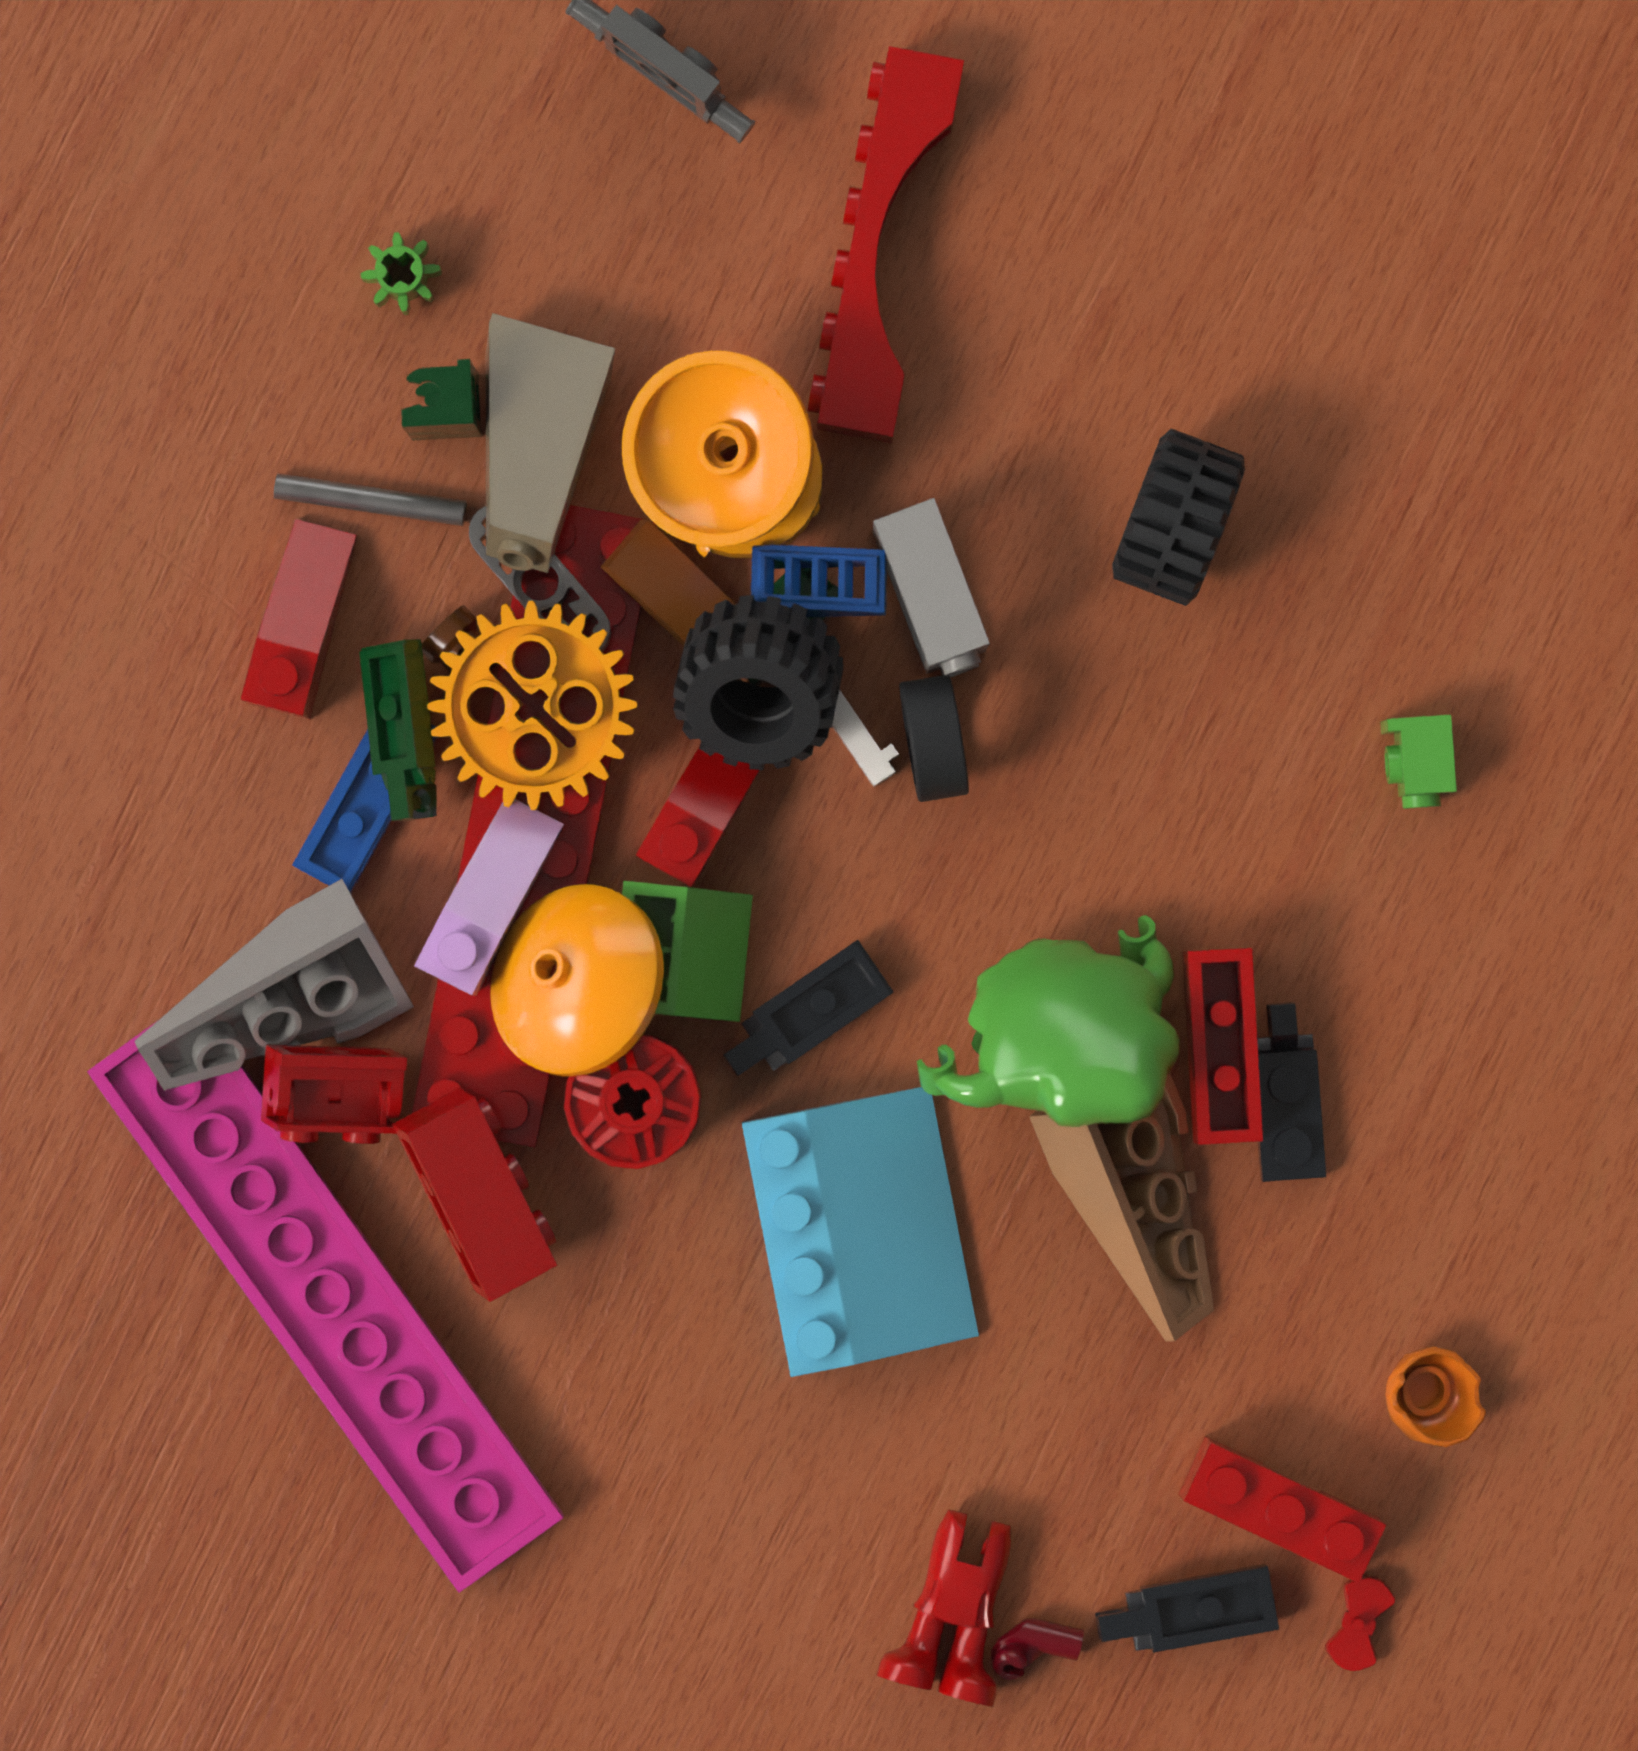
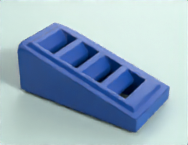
M753 545L751 595H754L755 600L760 602H766L767 596L781 598L780 604L789 608L796 603L807 609L806 617L886 616L887 556L884 550ZM839 567L838 597H827L828 568ZM853 567H865V599L853 598ZM785 568V595L774 594V569ZM801 568H812L811 596H800Z

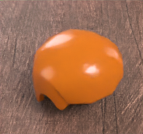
M1426 1346L1407 1353L1399 1360L1386 1383L1385 1394L1389 1416L1410 1440L1436 1447H1449L1467 1441L1484 1421L1486 1410L1482 1407L1479 1397L1481 1378L1455 1351Z

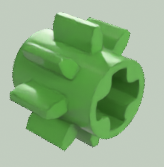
M394 232L392 247L382 251L378 247L370 245L368 249L376 260L375 270H366L360 274L363 282L369 284L379 283L381 285V289L375 294L373 300L375 305L380 308L392 298L398 301L402 313L409 315L411 300L420 296L425 301L433 302L434 297L426 287L428 278L442 275V269L439 265H424L421 260L429 250V245L425 240L417 243L412 250L404 246V241L399 232ZM409 261H412L410 269L415 276L414 282L408 286L405 282L399 281L391 287L390 284L393 279L387 270L388 267L394 262L404 267Z

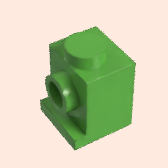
M1451 715L1392 718L1380 722L1381 735L1394 734L1395 745L1385 746V773L1388 784H1398V797H1402L1403 809L1441 806L1440 794H1450L1457 791Z

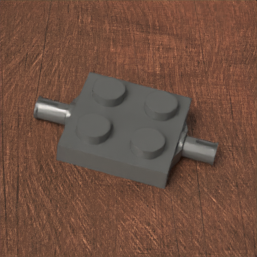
M572 0L567 7L565 14L570 15L594 33L596 40L599 42L603 40L606 49L705 123L713 122L736 139L739 144L755 125L754 120H751L725 100L726 96L721 93L720 81L714 75L718 68L709 59L690 46H687L682 53L671 46L663 37L666 29L643 10L636 7L631 14H628L618 5H615L612 11L608 13L592 0Z

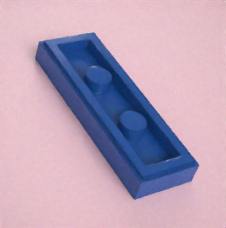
M431 724V730L436 728V726ZM368 729L292 866L328 886L343 879L350 893L354 890L391 823L388 790L384 785L382 776L373 775ZM432 736L433 745L438 738L437 736Z

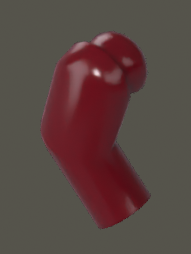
M1036 1618L1024 1619L996 1640L991 1650L993 1669L1000 1678L1016 1680L1024 1675L1026 1667L1044 1653L1077 1661L1081 1651L1084 1630Z

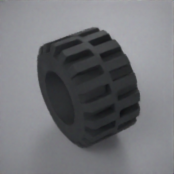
M1172 428L1167 431L1158 442L1112 563L1113 578L1184 606H1187L1197 597L1237 496L1245 472L1244 456Z
M754 595L740 596L739 602L736 605H733L726 599L715 604L713 614L704 611L696 619L695 627L690 628L685 640L674 686L673 698L676 699L674 712L676 719L684 721L682 730L690 740L700 739L699 749L709 756L718 753L724 756V763L736 766L738 761L749 763L750 769L764 770L765 764L773 763L779 769L790 766L792 757L801 761L810 757L813 754L814 746L821 747L828 738L829 728H832L842 680L844 669L843 657L838 656L840 645L836 637L826 636L827 625L819 617L811 620L807 618V609L796 603L789 608L780 604L781 598L767 596L766 602L756 601ZM741 679H759L777 687H753L752 684Z

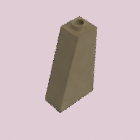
M492 313L488 327L485 355L487 556L497 558L502 564L515 570L527 571L535 569L548 573L611 381L616 348Z

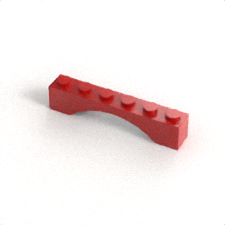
M889 46L886 63L873 61L866 99L878 101L874 126L861 124L855 155V162L866 164L862 188L849 187L843 224L855 227L850 251L837 250L831 287L842 288L843 290L838 313L828 311L825 313L819 349L831 351L826 376L814 374L807 408L808 412L819 414L817 430L892 444L905 374L889 345L879 313L875 280L877 249L887 214L904 181L926 154L951 134L964 60Z

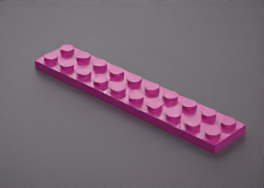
M149 1026L89 1069L87 1073L458 1593H460L563 1519L564 1514L299 1143L280 1139V1131L274 1130L261 1121L263 1093L242 1065L238 1071L164 1090L134 1042L151 1027Z

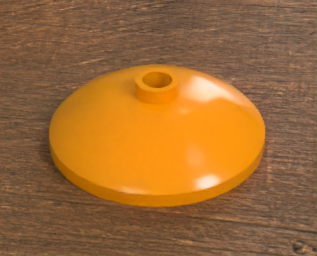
M705 351L687 355L666 365L654 374L633 401L626 418L622 437V460L625 476L635 500L644 513L656 525L672 536L692 544L710 547H724L747 543L767 534L781 524L800 501L810 478L814 458V441L810 419L804 404L792 385L780 373L764 362L751 356L729 351ZM727 437L733 438L738 445L737 456L732 461H726L720 454V445Z
M591 884L573 885L555 890L528 907L511 926L496 956L491 977L490 997L493 1017L497 1029L509 1049L526 1064L538 1070L559 1076H579L596 1072L626 1054L648 1027L657 1008L664 976L663 954L659 937L651 920L628 897L612 889ZM557 962V970L555 974L550 978L551 970L554 964Z

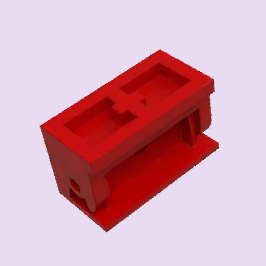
M266 1045L261 1121L274 1130L280 1131V1139L285 1141L317 1142L319 1141V1132L342 1133V1140L346 1142L360 1144L380 1143L381 1133L396 1134L392 1126L394 1122L389 1119L399 1118L401 1113L407 1057L390 1048Z

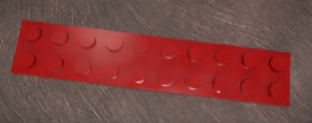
M570 505L554 554L608 617L611 625V639L603 654L622 650L624 653L623 657L612 666L614 674H629L641 606L601 566L636 524L643 519ZM551 566L548 573L531 569L525 571L522 577V589L533 600L541 601L550 598L555 594L559 585L558 574ZM570 590L566 599L561 603L562 618L568 625L577 617L568 605L580 598L574 590ZM513 595L511 609L517 619H524L525 608ZM550 611L543 613L545 619L548 618ZM594 616L586 619L582 632L588 638L594 634L592 630L599 623ZM526 641L515 652L514 661L516 668L522 675L534 679L546 673L551 659L544 645L536 641ZM499 664L497 679L513 692L523 704L522 708L517 712L520 718L526 721L533 716L538 717L565 746L573 747L576 744L574 736L550 716L543 707L545 701L549 698L547 694L541 689L534 694L527 693ZM575 686L570 687L564 692L561 697L560 706L562 713L568 720L574 723H584L591 720L596 713L597 703L595 696L590 690L585 687ZM626 686L619 689L620 697H624ZM495 689L488 724L499 721L505 711L504 698ZM534 732L522 735L515 749L520 763L531 769H538L547 765L552 752L546 737ZM615 734L614 739H613V742H614V743H615V741H616V736H617L616 734ZM604 755L601 762L609 773L612 757ZM588 772L584 777L589 794L583 797L569 784L564 787L565 800L564 805L560 807L555 804L549 791L541 793V800L537 811L563 823L564 826L516 920L528 907L545 895L564 887L588 884L608 778L602 780ZM479 774L477 776L457 883L503 802L504 788L497 785L484 798L479 796L480 785L483 777ZM518 792L516 800L529 806L526 792ZM557 962L554 964L551 970L550 978L555 974L557 970ZM494 963L477 995H470L438 978L412 1113L460 1088L474 1096L476 1100L485 1098L488 1101L502 1129L500 1133L494 1135L496 1140L536 1148L551 1074L523 1062L503 1041L494 1021L491 1007V977Z

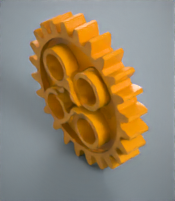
M528 601L524 619H517L508 604L501 605L502 624L497 626L485 615H478L477 623L481 635L474 638L469 633L459 630L456 636L459 643L465 649L461 656L445 651L440 655L441 659L453 669L450 676H433L430 680L432 684L446 691L445 699L427 704V709L444 713L446 716V722L431 730V734L437 737L451 736L454 743L442 754L441 758L443 761L462 756L466 764L461 769L457 779L462 782L476 773L482 776L483 780L479 790V796L482 798L489 794L496 785L503 787V804L505 807L512 805L518 792H526L530 809L537 810L541 800V793L549 791L558 807L563 806L565 800L564 787L569 784L581 796L588 795V786L584 776L591 772L596 777L606 780L610 775L601 762L603 756L607 755L617 759H623L625 756L624 751L613 742L615 734H634V727L619 720L620 712L638 707V701L620 697L619 692L620 688L634 680V676L632 674L615 675L612 666L623 657V651H613L604 655L599 648L605 641L608 632L602 629L589 638L582 632L586 624L587 615L583 613L578 615L569 626L562 623L563 611L561 604L556 603L553 606L547 619L539 617L535 601ZM526 641L541 643L550 654V666L546 673L539 678L525 677L515 666V652ZM493 663H499L527 693L534 694L541 689L547 694L549 698L545 701L543 707L550 716L574 736L576 744L573 747L565 746L538 717L533 716L526 721L520 718L517 712L522 708L523 704L513 692L490 672V666ZM570 687H585L595 696L597 703L596 713L588 722H571L562 713L560 706L561 697ZM479 688H494L504 698L505 711L501 719L496 723H481L474 718L470 711V699ZM534 732L546 737L552 750L551 758L547 765L542 768L531 769L520 763L515 749L522 735Z

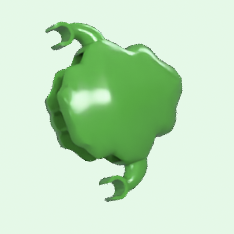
M1146 915L1138 918V928L1141 936L1139 938L1129 937L1124 930L1118 931L1121 956L1096 953L1085 941L1050 940L1046 938H1037L1026 943L1021 949L1006 954L997 964L987 968L977 977L976 999L968 1016L969 1024L976 1030L971 1044L973 1049L979 1054V1072L972 1075H958L953 1050L947 1045H941L937 1048L941 1067L931 1068L926 1066L921 1059L917 1060L922 1089L930 1095H946L951 1100L976 1108H990L1003 1104L1022 1109L1043 1111L1056 1124L1065 1127L1076 1128L1094 1123H1131L1150 1117L1162 1101L1166 1077L1175 1064L1179 1053V1038L1175 1029L1167 1020L1160 1016L1163 997L1170 990L1174 979V965L1168 950L1156 937L1154 921Z

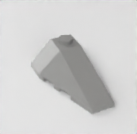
M340 879L286 909L134 1042L162 1088L168 1090L238 1071L244 1060L265 1055L266 1045L300 1046L334 1036L337 1043L359 1038L414 1006L343 879Z

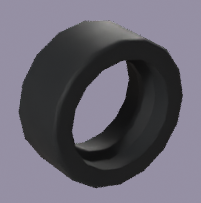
M941 675L901 682L899 689L903 720L918 800L925 802L967 795L969 793L967 765L958 709L950 676Z

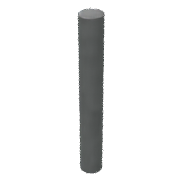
M278 473L274 485V499L463 526L467 501Z

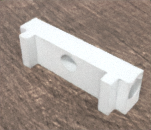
M839 690L832 727L872 786L876 787L895 774V770L889 762L895 759L899 753L893 744L880 750Z

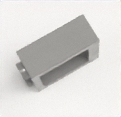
M935 498L874 520L872 533L878 549L884 550L886 553L887 572L926 674L940 669L942 675H949L951 678L979 667L981 660L978 654L986 652L990 642Z

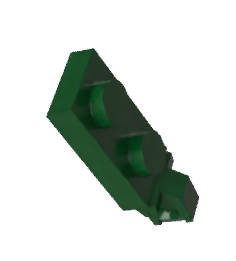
M421 639L400 640L361 648L359 655L373 775L382 776L384 785L388 790L391 821H411L437 816V785L435 784L436 770L434 769L436 766L429 709H427L428 695Z

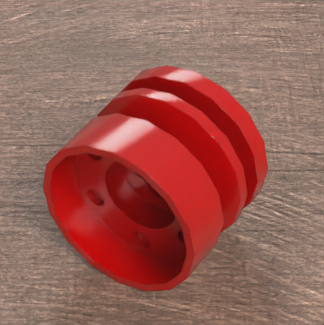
M643 1034L626 1054L607 1067L585 1075L569 1076L566 1082L564 1110L572 1135L589 1155L611 1167L641 1169L664 1162L685 1145L700 1117L702 1091L695 1068L678 1047L655 1035ZM629 1083L635 1091L645 1088L649 1092L650 1099L642 1105L645 1116L636 1119L631 1111L620 1114L616 1109L615 1103L623 1097L620 1089L623 1084Z

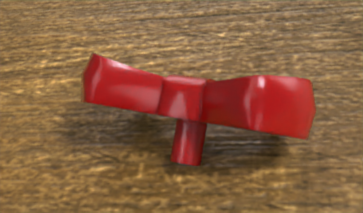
M1364 1575L1360 1583L1350 1579L1344 1584L1343 1590L1347 1610H1345L1342 1616L1341 1628L1325 1645V1650L1330 1659L1338 1667L1347 1671L1364 1670L1375 1665L1377 1655L1370 1637L1375 1630V1619L1395 1604V1596L1389 1586L1381 1579L1369 1575Z

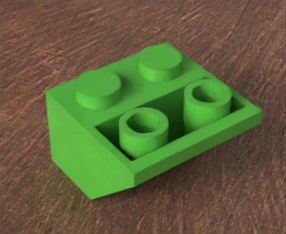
M623 881L622 895L635 902L649 917L657 932L662 948L664 976L660 999L654 1014L740 1022L753 895Z

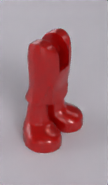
M948 1509L938 1526L933 1540L923 1590L913 1604L917 1612L911 1630L901 1647L884 1653L879 1662L876 1676L900 1684L932 1690L945 1623L956 1625L957 1629L947 1662L942 1670L937 1691L953 1698L993 1707L997 1695V1683L985 1671L983 1657L988 1629L994 1628L993 1611L995 1600L1009 1561L1011 1526L991 1521L986 1539L981 1546L979 1566L957 1561L959 1549H962L964 1543L967 1514Z

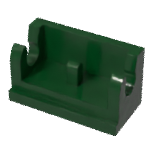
M457 359V366L419 368L407 376L408 383L420 385L415 391L416 395L424 397V402L427 405L417 404L401 409L402 428L412 441L482 437L479 374L471 359Z

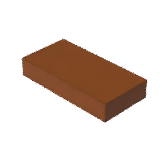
M649 519L640 520L601 566L617 584L683 647L690 628L695 627L696 619L704 611L713 614L715 604L726 599L733 605H736Z

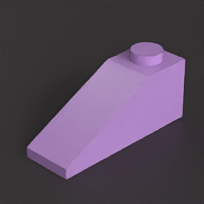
M516 799L510 807H505L502 802L443 908L414 966L470 995H477L564 824L537 810H531L529 806Z

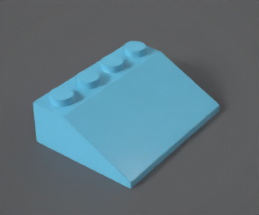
M922 1087L742 1122L791 1377L856 1365L979 1336L932 1095L925 1092Z

